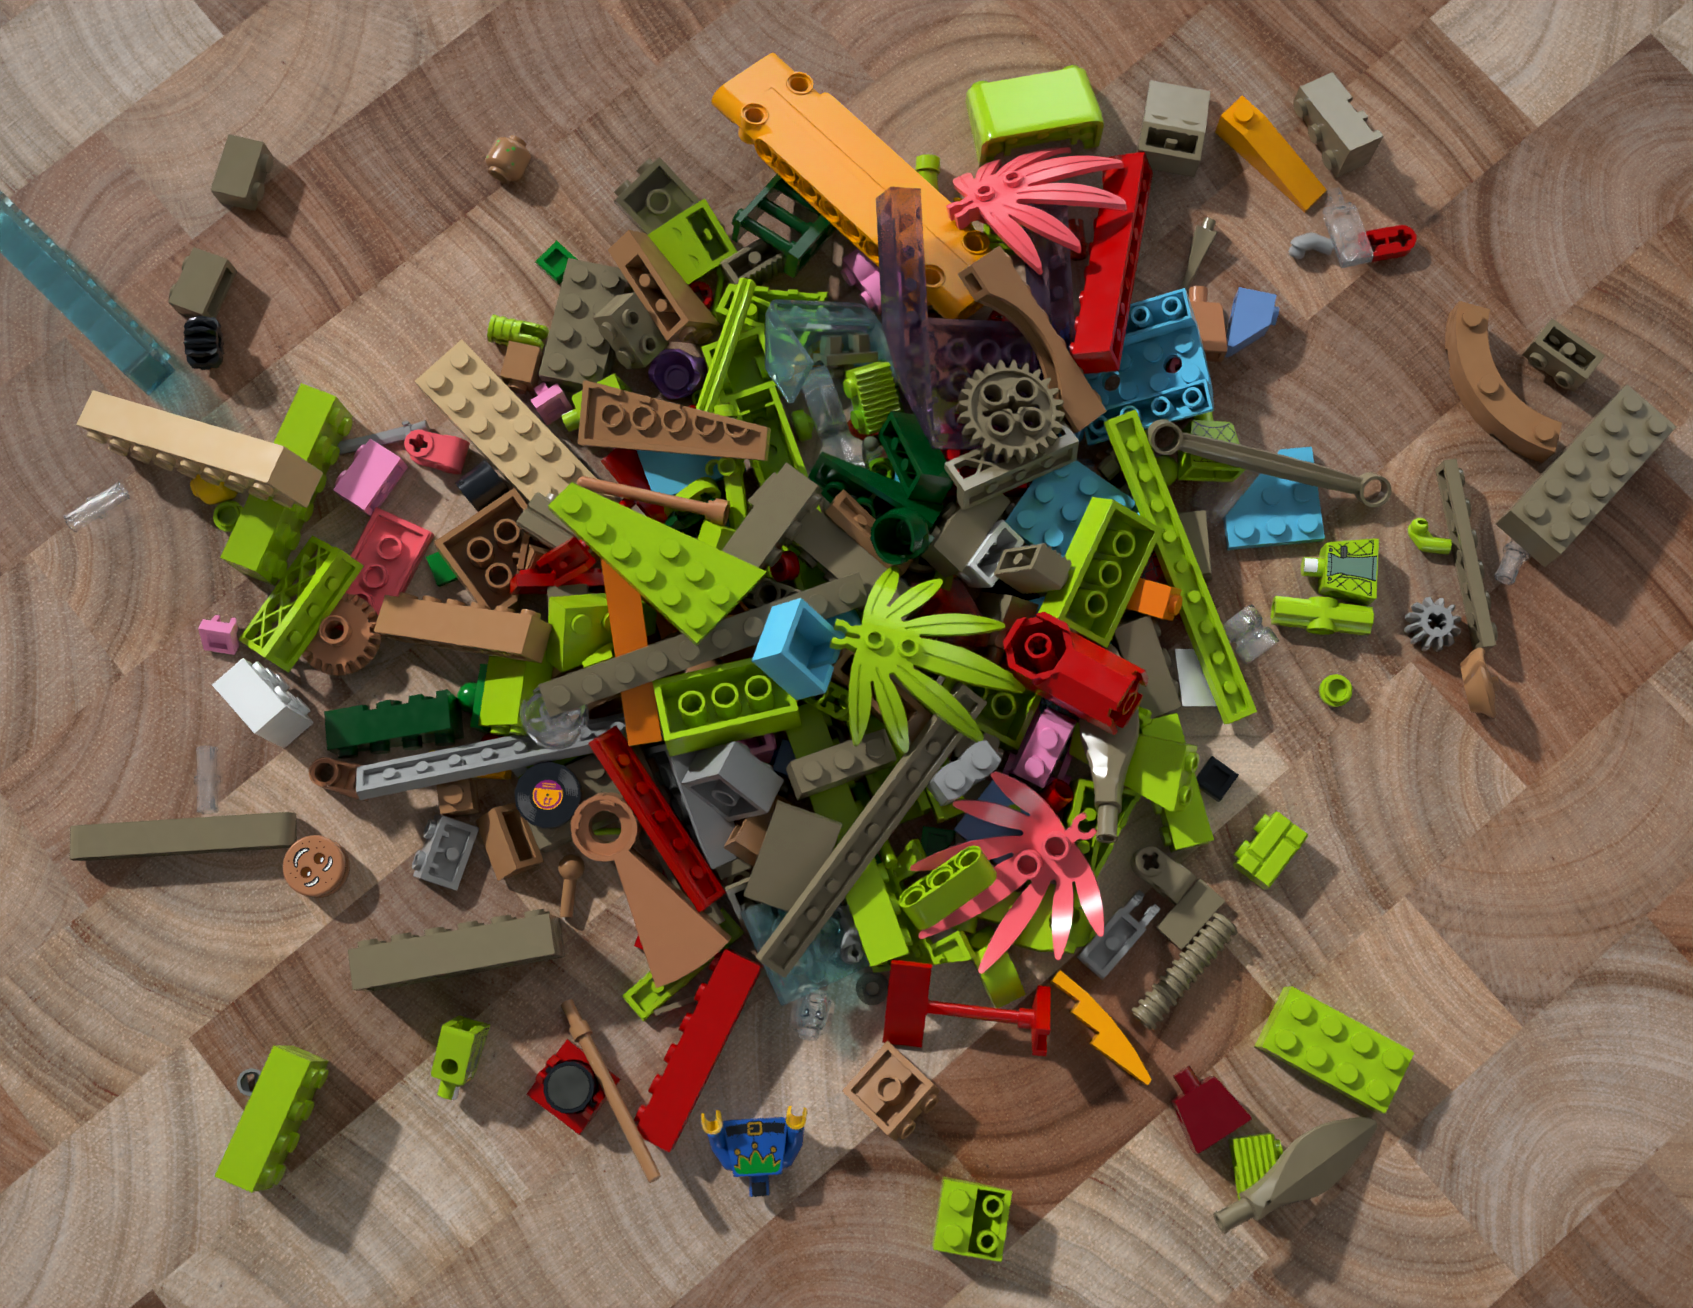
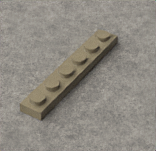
M1457 459L1444 460L1435 469L1449 539L1452 540L1451 548L1473 650L1483 648L1486 652L1496 646L1495 641L1498 639V631L1495 623L1491 622L1489 614L1491 598L1488 591L1484 590L1482 581L1485 574L1484 565L1481 560H1478L1476 552L1478 537L1476 531L1471 529L1469 520L1471 504L1469 499L1464 496L1465 476L1462 468H1458Z

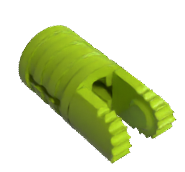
M493 314L488 326L487 340L491 343L495 342L508 346L509 341L540 347L542 351L544 344L541 340L548 337L550 330L544 325L513 318L509 319Z

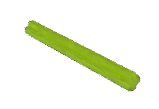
M742 277L738 281L696 406L698 410L713 413L714 406L717 405L756 288L755 282L751 279Z

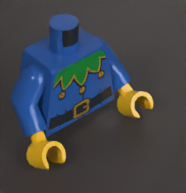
M789 1106L786 1117L723 1121V1127L721 1111L716 1110L717 1119L715 1121L706 1120L705 1113L701 1115L702 1129L707 1133L711 1149L724 1169L733 1171L734 1177L749 1176V1196L770 1195L769 1175L782 1174L784 1168L792 1166L803 1146L804 1126L808 1113L807 1108H803L801 1116H794L791 1113L792 1106Z

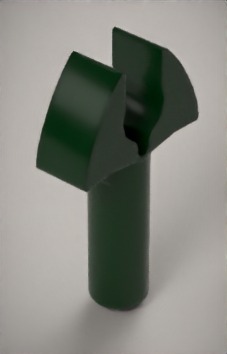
M712 497L708 499L706 503H708L709 500L715 501V498ZM673 511L666 519L664 525L695 538L696 534L693 526L703 520L705 516L695 513L679 516Z

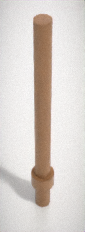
M573 999L564 1001L561 1004V1008L571 1026L569 1031L574 1041L579 1042L648 1182L652 1183L661 1178V1174L591 1037L593 1032L587 1020L582 1019Z

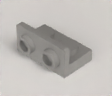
M436 814L433 820L429 819L423 833V837L426 838L422 851H417L413 859L412 869L415 870L413 876L457 891L479 828L443 815Z

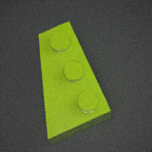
M728 284L716 309L717 320L721 326H724L737 284ZM756 286L741 333L762 326L769 346L798 357L812 343L829 307L828 292L818 291V294L798 292L797 289L782 291Z

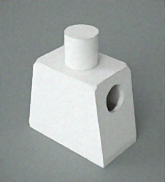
M1003 519L999 520L994 524L962 572L956 575L971 588L993 587L998 580V577L994 575V571L1003 550L1021 547L1025 541Z

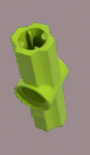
M1275 596L1271 607L1270 619L1271 625L1305 628L1307 632L1312 634L1330 635L1339 632L1368 636L1371 634L1374 613L1373 607L1338 603V600L1330 597L1319 596L1301 599Z

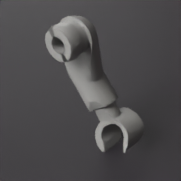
M844 898V905H839L835 910L840 912L841 918L839 920L844 931L840 958L844 963L853 965L863 957L862 942L847 900Z

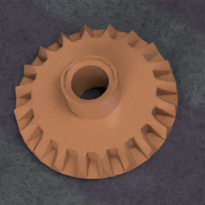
M345 593L331 614L322 620L319 631L302 656L313 668L329 675H348L361 670L375 657L381 644L382 635L374 632L378 614L364 599L357 595ZM338 625H343V635L338 639H331L332 629Z

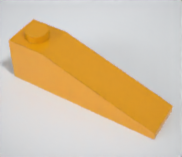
M1243 95L1220 116L1215 133L1304 213L1327 191L1268 118Z

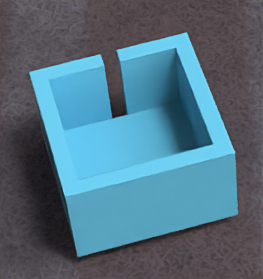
M799 598L772 606L752 662L795 700L823 694L827 691L834 670L831 664L837 662L840 649L829 648L832 637L843 639L844 637L838 631L833 630L834 628L807 602Z

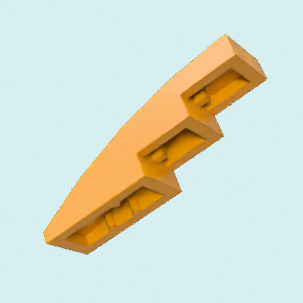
M1061 970L1057 971L1050 983L1076 1001V1004L1069 1013L1096 1032L1089 1045L1143 1085H1148L1152 1080L1134 1047L1114 1020L1083 988Z

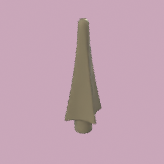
M1206 217L1202 226H1196L1187 269L1180 289L1185 288L1188 291L1198 267L1218 233L1213 231L1216 221L1212 218Z

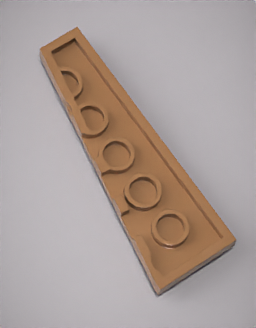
M583 380L578 445L768 461L771 428Z

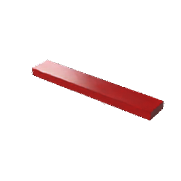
M617 725L588 743L697 911L700 912L723 896L726 893L631 746H628L627 740Z

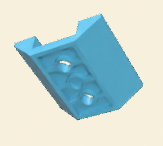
M1182 288L1130 304L1119 371L1084 374L1092 389L1100 395L1102 404L1106 409L1104 414L1084 428L1089 446L1110 440L1103 422L1135 409L1144 430H1147L1153 422L1160 419L1176 422L1214 411L1213 387L1200 330L1186 289ZM1075 321L1062 325L1069 353L1070 344L1074 342L1076 335ZM1172 358H1178L1182 361V366L1176 373L1166 372V364ZM1109 377H1120V385L1117 389L1113 391L1105 389V382Z

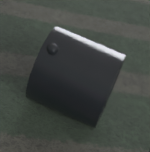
M483 460L455 482L456 486L477 512L510 491L486 460Z

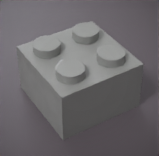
M733 741L698 751L681 784L730 822L768 813L784 780L774 772L772 766L761 762L752 755L746 745Z

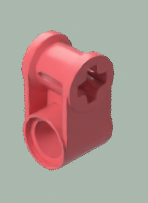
M414 430L406 436L404 441L405 449L416 464L435 468L450 474H462L470 445L468 441L459 437L441 435L424 430ZM423 443L426 444L427 448H421ZM416 447L421 448L419 452L416 451Z

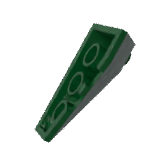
M825 452L819 455L807 477L823 490L821 495L830 504L844 489L875 520L894 508L907 507L916 510L925 518L930 531L944 508V505L940 503L908 499L900 482Z

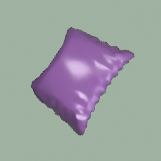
M664 349L652 360L648 375L650 381L654 383L656 388L668 399H678L692 395L696 390L702 389L708 369L702 357L688 354L681 349Z

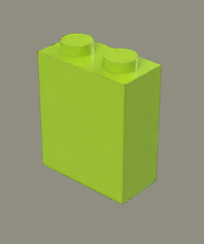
M545 650L542 664L489 656L478 726L491 728L490 734L506 737L510 736V733L529 736L530 731L544 730L547 708L538 685L550 681L552 678L553 665L546 660L547 650Z

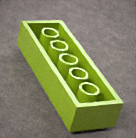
M300 384L273 443L286 447L322 471L323 474L307 508L293 504L292 508H287L274 502L273 497L269 496L267 501L249 494L220 557L240 573L273 586L286 573L288 566L286 561L291 550H295L300 542V531L304 522H307L312 516L314 510L313 502L317 494L321 493L326 485L328 469L339 457L340 448L337 446L343 437L349 434L352 428L353 416L336 396L308 385Z

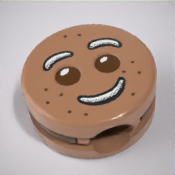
M319 835L306 836L296 841L288 849L283 861V873L288 885L297 893L313 898H324L336 893L345 884L350 871L349 857L345 849L338 842Z

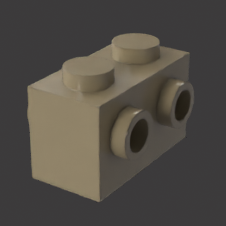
M635 292L616 295L593 317V320L599 327L600 334L609 342L616 353L618 361L626 369L646 367L669 345Z
M1553 318L1540 330L1522 354V356L1528 359L1531 366L1544 370L1554 378L1559 386L1570 389L1573 392L1589 378L1605 356Z

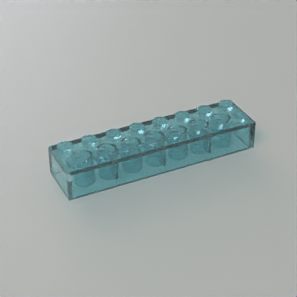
M0 190V253L121 372L149 396L175 371L167 362L171 356Z

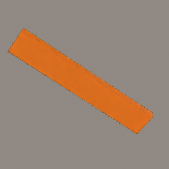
M601 558L615 657L648 646L641 595ZM652 681L621 692L628 746L662 741Z

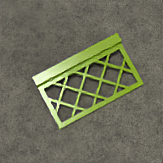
M312 535L238 640L289 673L319 631L322 620L331 614L364 566L338 547H333ZM318 548L317 556L310 559L316 551V549ZM316 568L315 574L309 576V571ZM299 576L298 583L292 585L295 579ZM297 594V600L290 603L291 597ZM280 603V609L274 611L275 607ZM278 621V627L272 629V623ZM261 629V635L253 639L258 633V631Z

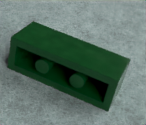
M891 411L878 433V437L907 498L941 504L954 482L944 469L945 462L947 461L924 416Z

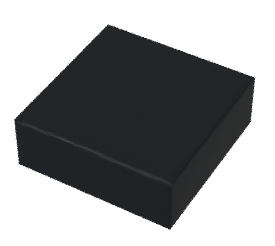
M1211 756L1196 776L1199 789L1217 802H1220L1239 774Z

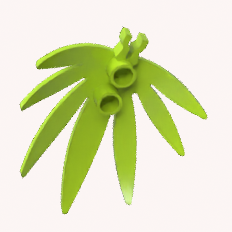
M892 565L874 584L864 608L862 624L850 626L848 622L836 619L833 630L843 632L846 637L843 639L832 637L829 648L840 650L846 648L855 653L848 690L849 723L853 746H859L869 721L872 682L884 723L901 754H907L909 750L907 718L899 693L889 677L890 674H893L910 693L944 722L976 743L983 741L984 736L962 704L940 684L914 669L913 666L945 678L978 687L1023 693L1025 691L1023 684L1004 669L984 657L948 643L920 638V636H965L1002 631L1006 625L994 619L969 614H938L906 622L902 621L901 618L914 612L929 601L940 589L943 580L934 579L918 584L903 593L888 607L887 605L896 591L899 580L898 567Z

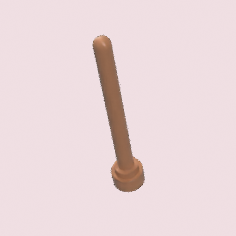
M582 476L577 480V485L590 491L704 515L705 519L710 520L711 523L721 526L726 525L729 517L730 501L716 498L715 501L709 500L706 503Z

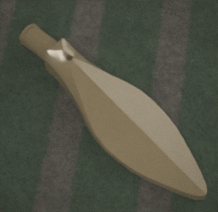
M1109 644L1108 648H1104L1120 657L1113 645ZM1138 708L1124 728L1116 725L1118 732L1115 735L1082 718L1079 720L1080 737L1093 777L1094 805L1098 812L1096 840L1102 843H1113L1118 840V814L1122 811L1123 787L1139 734Z
M1369 1117L1348 1118L1321 1124L1302 1134L1289 1145L1272 1168L1257 1183L1239 1193L1240 1200L1213 1213L1217 1226L1226 1234L1231 1229L1251 1218L1260 1221L1267 1214L1280 1207L1308 1200L1326 1192L1347 1173L1373 1136L1377 1122Z

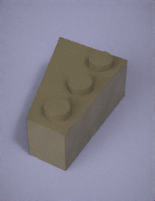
M1332 72L1300 86L1294 98L1293 106L1297 116L1303 118L1306 123L1310 140L1314 144L1317 143L1322 153L1325 167L1328 170L1331 169L1335 178L1368 164L1380 144L1383 134L1379 130L1373 132L1365 123L1368 120L1367 114L1363 110L1357 113L1349 103L1353 100V97Z

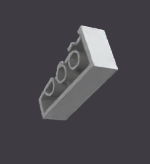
M665 741L644 748L647 759L654 757L659 771L655 773L659 785H664L671 794L670 808L678 820H683L685 831L710 869L739 858L723 848L735 827L734 821L729 822L681 784L697 752L701 750L670 757Z

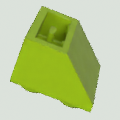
M943 1177L932 1242L933 1250L1002 1262L1012 1191L981 1183Z

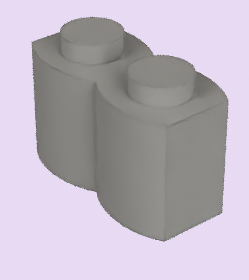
M987 740L977 742L962 753L956 761L941 768L927 784V788L941 806L951 804L965 794L972 785L981 782L998 767L1001 759Z

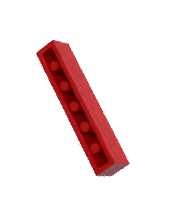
M726 948L723 954L718 952L714 956L709 966V970L713 971V974L708 984L702 982L694 997L698 1004L693 1014L686 1013L679 1027V1031L683 1034L677 1045L674 1043L670 1045L663 1061L668 1063L663 1075L657 1073L648 1090L653 1095L648 1105L642 1104L633 1121L644 1140L669 1153L674 1149L764 967L763 965L730 948Z

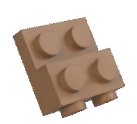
M889 1041L885 1042L842 1090L894 1141L899 1137L905 1139L914 1131L916 1127L914 1120L922 1111L926 1114L934 1109L939 1101L937 1094L941 1091Z

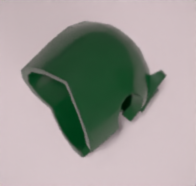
M907 507L894 508L876 519L871 527L870 540L876 554L885 563L891 565L908 562L909 559L924 554L935 539L933 535L929 536L928 524L925 518L916 510Z

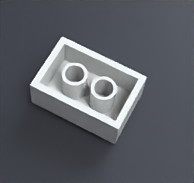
M242 658L212 684L254 734L282 748L287 747L314 723L307 715L311 710L299 697L295 698L287 691L290 686L280 675H275L269 668L265 669L258 661L252 664Z

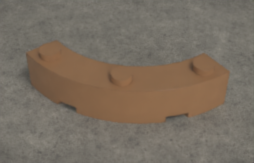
M1458 301L1448 314L1445 331V350L1448 351L1450 377L1459 398L1472 418L1489 435L1491 433L1495 435L1499 440L1506 443L1507 448L1511 451L1540 463L1545 462L1556 451L1562 422L1550 419L1527 406L1509 389L1495 366L1489 347L1488 318L1490 309Z

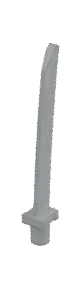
M426 420L415 424L405 421L402 422L403 427L340 441L337 447L340 448L339 455L356 452L361 445H366L369 439L382 446L405 440L411 431L424 430L430 432Z

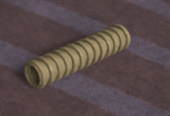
M1213 914L1214 920L1212 922L1207 921L1206 929H1200V936H1195L1192 939L1194 943L1192 945L1188 944L1185 947L1187 951L1179 954L1180 959L1172 962L1173 967L1165 970L1166 975H1161L1158 978L1160 982L1158 984L1154 983L1151 986L1153 990L1145 993V1000L1140 999L1138 1001V1008L1133 1007L1131 1009L1133 1016L1148 1029L1155 1030L1157 1028L1155 1023L1163 1021L1162 1015L1164 1013L1169 1014V1007L1171 1005L1175 1006L1177 1004L1176 999L1184 996L1183 991H1188L1191 988L1189 984L1191 982L1195 983L1198 980L1196 976L1204 973L1203 968L1211 965V958L1216 959L1218 957L1217 951L1224 950L1223 944L1231 942V935H1237L1236 926L1222 914Z

